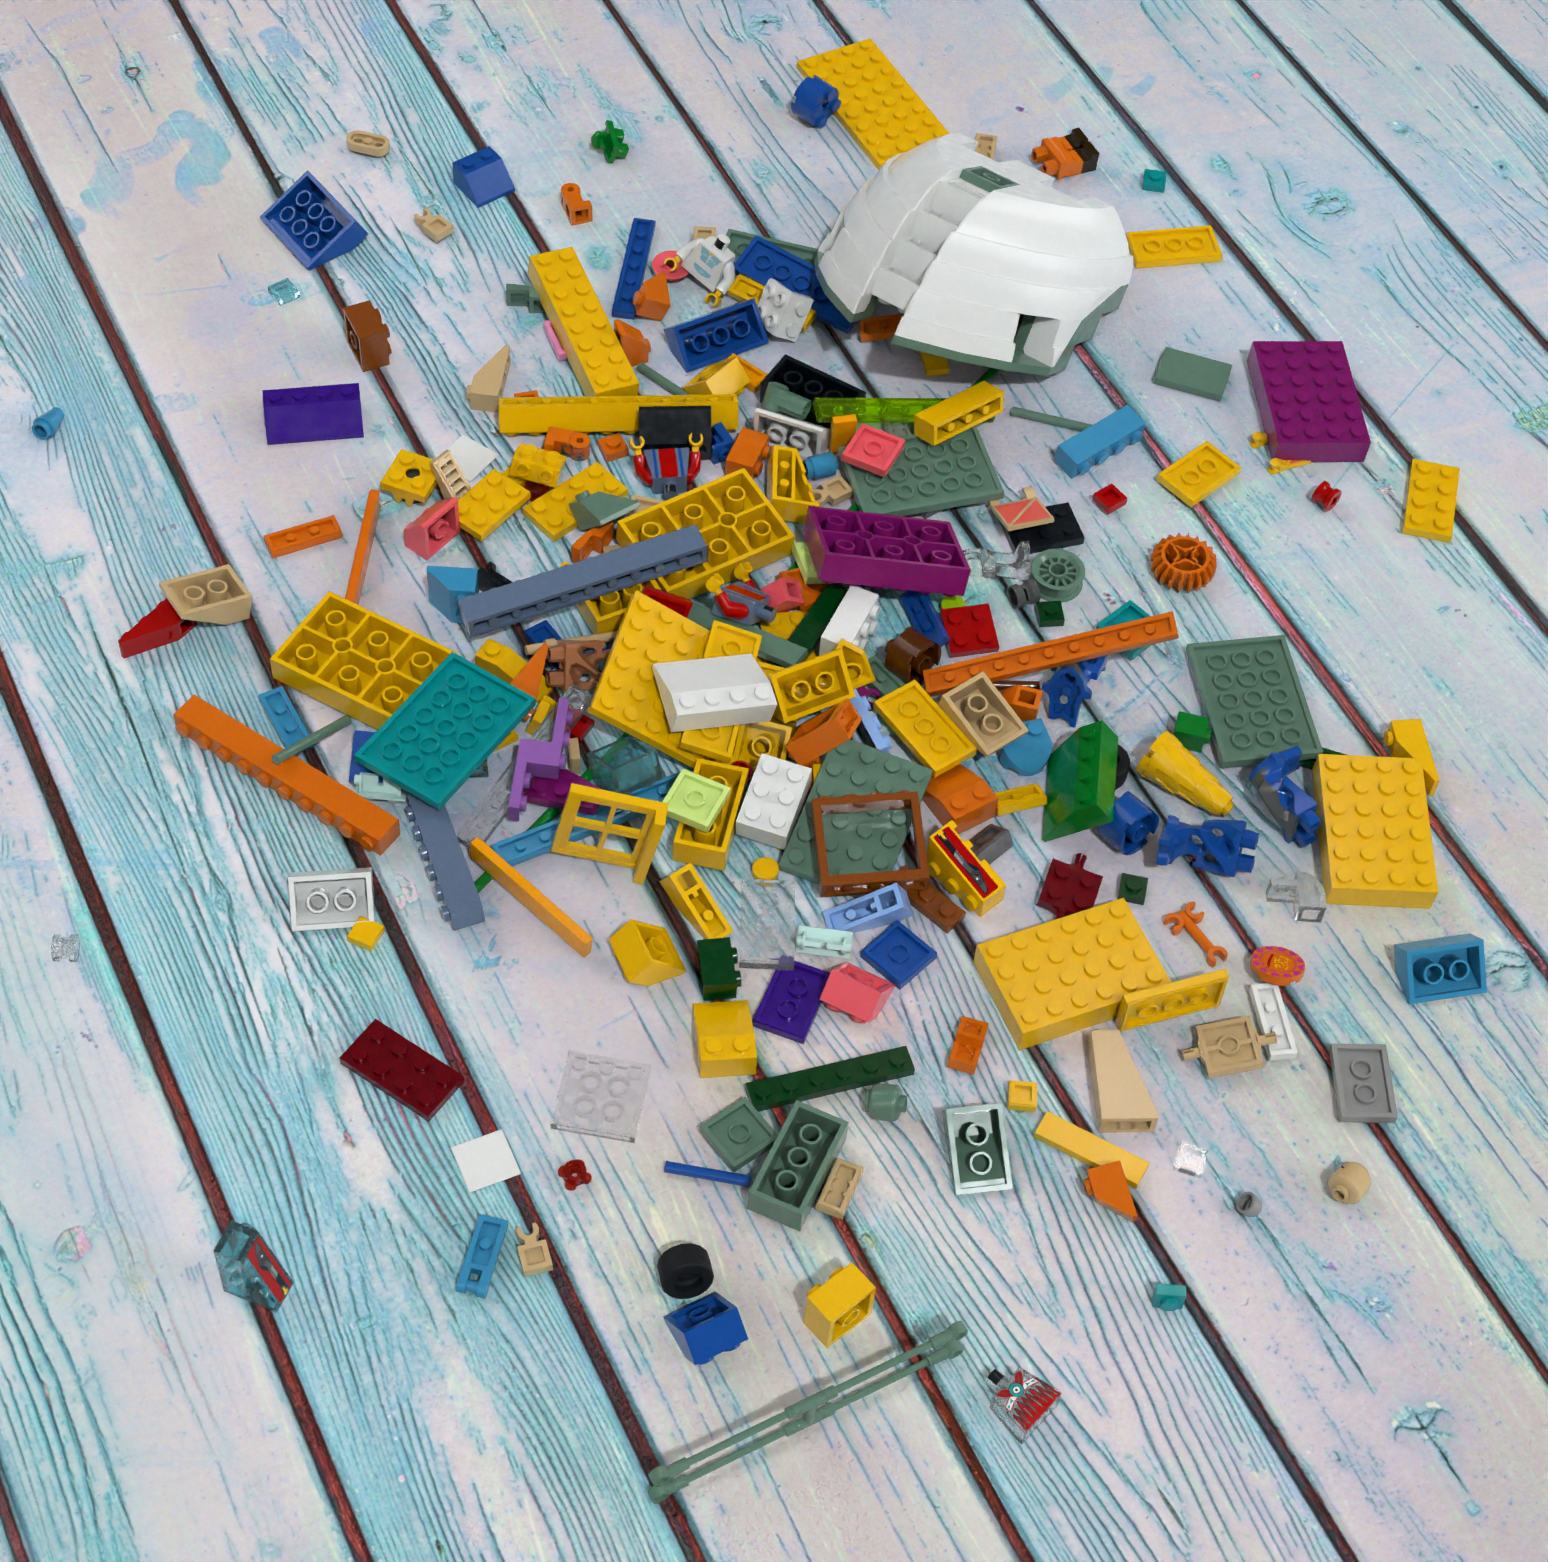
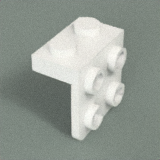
M770 278L763 289V294L757 305L764 329L776 337L796 342L814 300L809 296L793 292L777 280Z

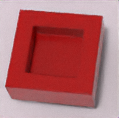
M1112 483L1093 495V501L1107 514L1126 505L1128 499Z
M572 708L574 710L572 725H567L566 732H570V738H578V743L580 744L594 727V720Z

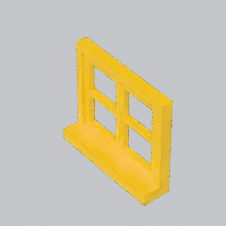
M571 783L554 835L551 852L634 869L633 882L643 884L665 828L668 803ZM581 801L611 807L606 822L577 816ZM616 809L646 814L641 829L612 824ZM573 826L602 832L598 846L568 841ZM608 833L637 839L632 854L603 848Z

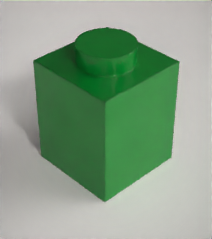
M1179 711L1173 735L1188 750L1201 753L1203 744H1209L1212 729L1207 728L1209 718Z

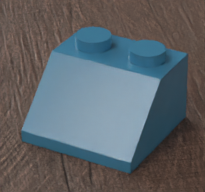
M427 566L429 602L451 623L464 624L460 616L458 600L479 593L478 569Z

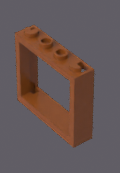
M900 790L896 793L887 794L873 792L870 795L859 796L856 794H846L843 797L820 796L812 799L810 812L820 897L869 894L894 883H898L905 891L928 889L930 876L918 791ZM910 809L918 869L829 875L822 814Z

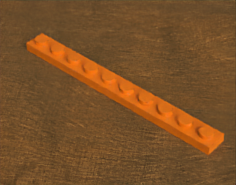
M1171 611L923 670L926 692L930 697L947 693L984 671L991 682L1178 639L1179 635L1174 613Z

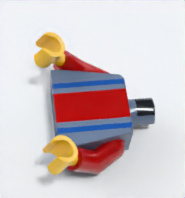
M692 433L689 435V444L692 446V451H689V447L644 450V454L641 451L645 443L642 436L639 437L640 446H635L633 438H631L629 448L635 453L633 461L636 476L645 485L650 486L652 493L664 494L666 500L678 496V493L686 492L687 484L692 483L700 472L701 452H699V447L703 445V435H700L701 440L698 443L692 441Z
M749 562L739 563L734 569V576L743 582L737 581L720 589L724 584V580L718 573H715L706 581V588L716 594L711 613L713 615L744 625H752L761 620L772 623L776 617L777 610L768 606L769 594L758 590L753 579H749L748 575L753 571Z

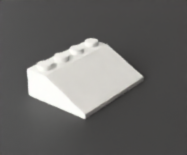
M752 654L652 665L671 732L771 721L776 709L777 701L771 683Z

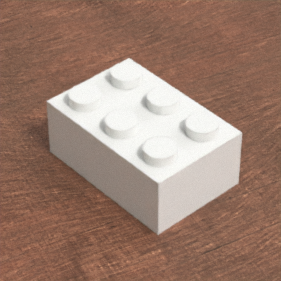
M857 586L849 587L821 636L819 656L835 650L841 638L866 651L870 635L874 636L879 626V622H876L881 606H878V594Z
M762 753L736 819V835L785 850L811 785L812 768Z

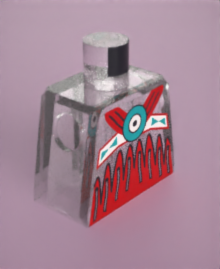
M1018 1368L1009 1379L1000 1371L994 1369L985 1380V1383L996 1392L990 1403L991 1411L1021 1445L1058 1406L1062 1394L1058 1389L1022 1368Z

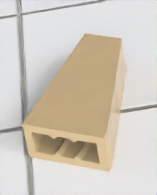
M1098 1029L1091 1031L1087 1046L1098 1133L1154 1132L1158 1121L1157 1110L1119 1030Z

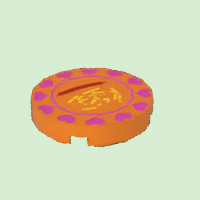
M1265 946L1256 949L1251 955L1250 970L1252 972L1255 971L1258 974V978L1266 983L1287 986L1293 981H1296V983L1300 982L1304 976L1305 962L1298 954L1289 949Z

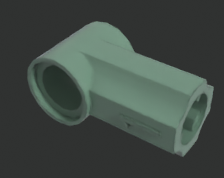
M769 382L762 406L767 410L784 412L797 419L804 420L810 412L811 400L790 392L789 388L781 383Z

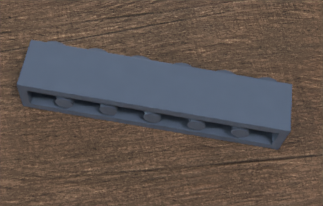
M412 794L407 795L409 806L405 807L409 822H415L412 830L416 842L421 841L423 844L419 846L423 861H429L430 865H427L426 868L430 881L436 880L437 885L433 886L438 902L442 900L444 902L441 910L445 922L450 921L454 931L485 922L480 897L446 806L444 805L438 810Z

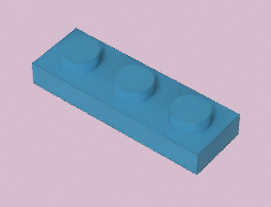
M283 686L258 695L259 702L284 748L309 736ZM312 745L311 747H309V748H307V749H305V750H303V751H306V750H308V749L314 748V746Z

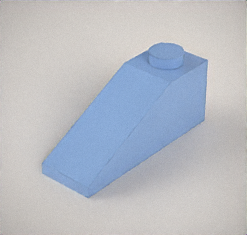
M898 883L823 911L828 929L852 931L853 933L894 924L897 920L901 921L914 916L907 892Z

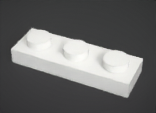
M1269 983L1251 985L1249 993L1261 1035L1275 1032L1277 1037V1044L1265 1045L1269 1061L1296 1058L1298 1051L1279 986Z

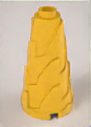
M1165 730L1150 746L1148 754H1144L1135 772L1160 785L1170 793L1181 796L1197 807H1202L1214 815L1220 816L1223 814L1227 816L1235 805L1232 802V794L1218 782V779L1200 764V760L1185 748L1170 731Z

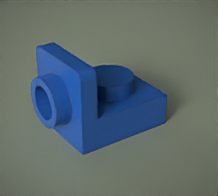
M721 422L713 425L711 462L715 465L726 461L734 445L733 438Z

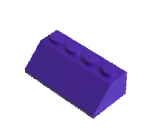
M359 383L262 390L267 445L364 437Z

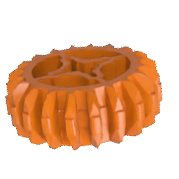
M1178 533L1176 537L1169 534L1167 539L1162 538L1159 544H1156L1150 558L1151 571L1154 572V578L1160 579L1161 585L1168 584L1169 589L1177 588L1178 593L1181 589H1185L1189 593L1192 589L1198 591L1201 587L1206 588V585L1213 579L1217 568L1216 554L1213 553V547H1207V541L1200 542L1198 536L1191 538L1189 533L1186 536Z

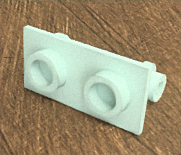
M360 772V775L355 774L354 785H356L354 792L368 801L374 799L387 800L390 803L406 801L408 795L406 790L383 778V783H379L378 774Z
M799 925L796 952L850 959L853 932Z

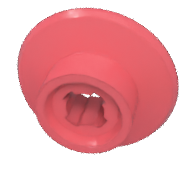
M678 251L661 252L652 261L654 272L656 274L666 273L667 282L670 283L678 282L689 274L681 266L682 261L679 262V267L674 272L669 271L674 267L672 260L667 265H663L665 259L676 257Z

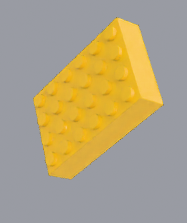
M745 468L617 521L616 540L622 548L696 524L707 545V562L655 578L662 591L686 599H692L709 591L706 588V581L715 573H718L723 578L724 584L737 579L734 576V569L739 563L749 562L753 571L792 555L791 549L795 541L793 532Z
M328 591L270 658V664L274 679L378 730L452 652L455 654L457 652Z
M1318 754L1312 769L1314 798L1318 804L1316 815L1322 820L1318 827V839L1325 904L1431 909L1438 894L1422 759Z
M1124 898L978 944L973 961L1018 1050L1117 1018L1124 994L1171 983Z

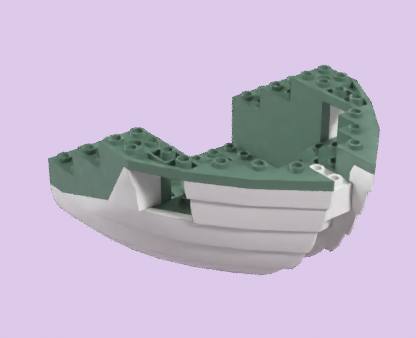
M959 132L931 139L907 152L897 154L888 159L876 175L868 179L858 189L849 204L842 207L832 231L827 234L815 256V274L825 295L848 322L852 323L870 318L878 300L883 304H892L898 307V311L904 314L891 342L894 345L976 366L995 368L1005 373L1012 371L1047 377L1066 369L1075 345L1093 338L1102 314L1119 309L1131 278L1133 256L1129 254L1127 238L1114 206L1096 197L1076 200L1051 188L1054 177L1018 160L998 163L975 152L978 141ZM1020 314H1024V318H1023V320H1022V323H1021V325H1020V328H1019L1018 333H1017V335H1016V338H1015V340H1014V337H1015V334H1016V330H1017V326H1018L1019 316H1020Z

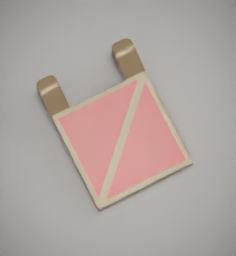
M1032 486L1022 488L1025 494L1022 500L1000 504L999 500L988 501L989 504L986 505L987 510H992L1008 531L1054 522V517L1036 497Z

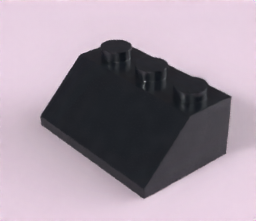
M711 406L639 407V446V437L642 436L645 440L644 446L641 449L642 454H644V450L689 447V451H692V446L689 444V435L692 433V441L694 443H698L701 440L700 435H703V445L699 447L701 460H711Z

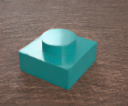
M1145 169L1142 190L1164 193L1166 172Z
M1157 1283L1152 1295V1307L1161 1308L1164 1311L1182 1309L1186 1299V1286Z

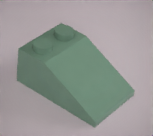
M1003 1103L942 1110L955 1195L1013 1189Z

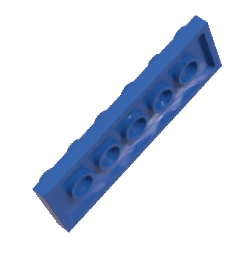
M757 235L734 264L736 275L741 274L764 286L772 278L793 292L811 297L814 300L811 309L816 311V318L846 334L851 331L857 322H848L825 295L815 274L814 265Z

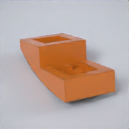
M610 521L602 526L594 527L577 539L571 546V562L576 563L585 560L592 551L602 554L603 546H608L614 539V522Z
M962 1016L947 1067L974 1075L989 1023Z

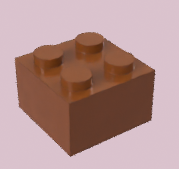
M370 300L344 307L347 343L362 371L366 372L390 365L389 355L392 354V351L387 341V338L390 337V332L387 324L382 323L379 309H374Z

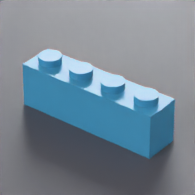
M1127 404L1059 444L1053 460L1071 479L1079 474L1084 475L1094 465L1104 463L1109 456L1114 453H1121L1131 443L1136 444L1144 435L1143 431L1146 422Z

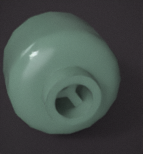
M874 1084L871 1090H867L865 1094V1112H869L873 1120L896 1121L900 1117L901 1112H906L907 1096L902 1095V1090L898 1085Z

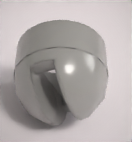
M1245 1192L1238 1198L1236 1208L1247 1217H1255L1262 1211V1202L1252 1192Z

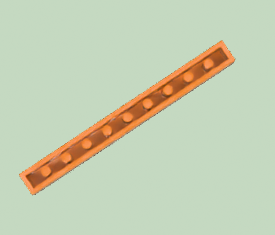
M193 695L173 714L176 725L175 729L182 737L192 739L200 748L210 750L221 761L229 762L237 767L242 774L250 775L257 779L263 787H270L281 798L291 800L297 804L302 811L310 812L317 816L323 824L331 825L338 829L344 837L352 838L359 842L365 850L373 851L381 856L401 835L398 818L298 757L293 756L276 765L272 761V756L283 750V748L198 696Z

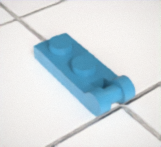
M482 1214L479 1215L457 1281L456 1292L465 1294L468 1291L476 1293V1297L486 1298L508 1229L507 1220ZM472 1273L481 1275L479 1282L470 1280Z

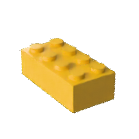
M697 758L693 773L731 788V792L708 833L679 822L673 841V861L691 862L693 865L725 871L736 831V819L748 787L749 768Z

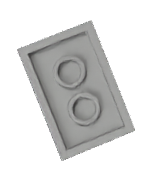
M1331 1044L1329 1054L1339 1121L1395 1123L1398 1115L1386 1044Z

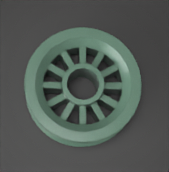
M1048 549L1039 553L1033 559L1029 579H1033L1037 583L1042 599L1046 601H1061V603L1076 598L1081 592L1085 577V567L1081 559L1072 552L1063 549Z

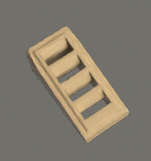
M445 450L430 462L444 500L453 497L459 500L471 489L450 450ZM446 463L448 464L444 469H441V468H440V467H442L444 464H446Z

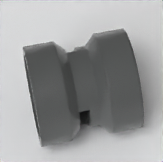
M1033 579L1024 581L1022 585L1014 584L1007 588L1008 599L1014 609L1022 608L1027 603L1034 604L1040 602V590Z

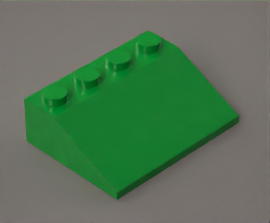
M1103 720L1078 728L1050 754L1046 782L1047 805L1044 807L1042 840L1044 842L1113 822L1118 736Z

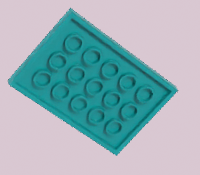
M452 652L354 754L355 761L440 810L536 705V698Z

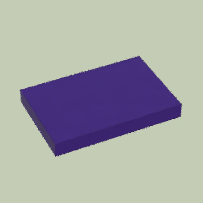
M782 956L753 1018V1027L804 1044L823 1002L819 999L830 973Z

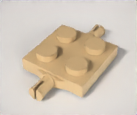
M1245 1016L1195 1026L1198 1047L1182 1049L1181 1051L1184 1061L1200 1058L1205 1065L1208 1079L1263 1069L1264 1063L1261 1056V1046L1277 1044V1037L1275 1032L1258 1035V1032L1253 1027L1251 1017Z

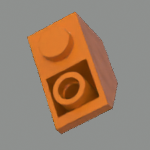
M1015 685L999 691L1022 722L1037 719L1043 690Z

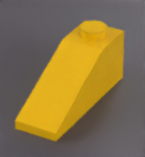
M490 638L486 640L475 654V665L509 684L527 664L511 648ZM543 675L536 703H539L543 695L549 696L555 688L546 684V677Z
M1421 719L1391 720L1388 730L1384 732L1385 746L1389 747L1392 757L1422 759L1426 794L1434 796L1440 780Z
M691 862L659 881L675 907L704 939L724 938L733 932Z

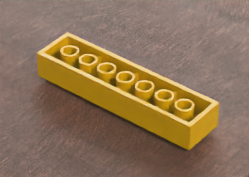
M569 247L529 256L528 277L540 296V302L563 350L566 352L569 363L585 396H638L640 383L574 248Z

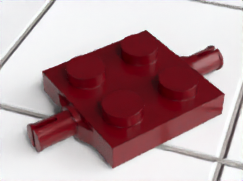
M1077 853L1073 865L1054 858L1052 859L1037 906L1050 910L1056 915L1055 919L1084 911L1094 906L1103 876L1083 869L1087 859L1085 854H1083L1079 862L1082 853Z

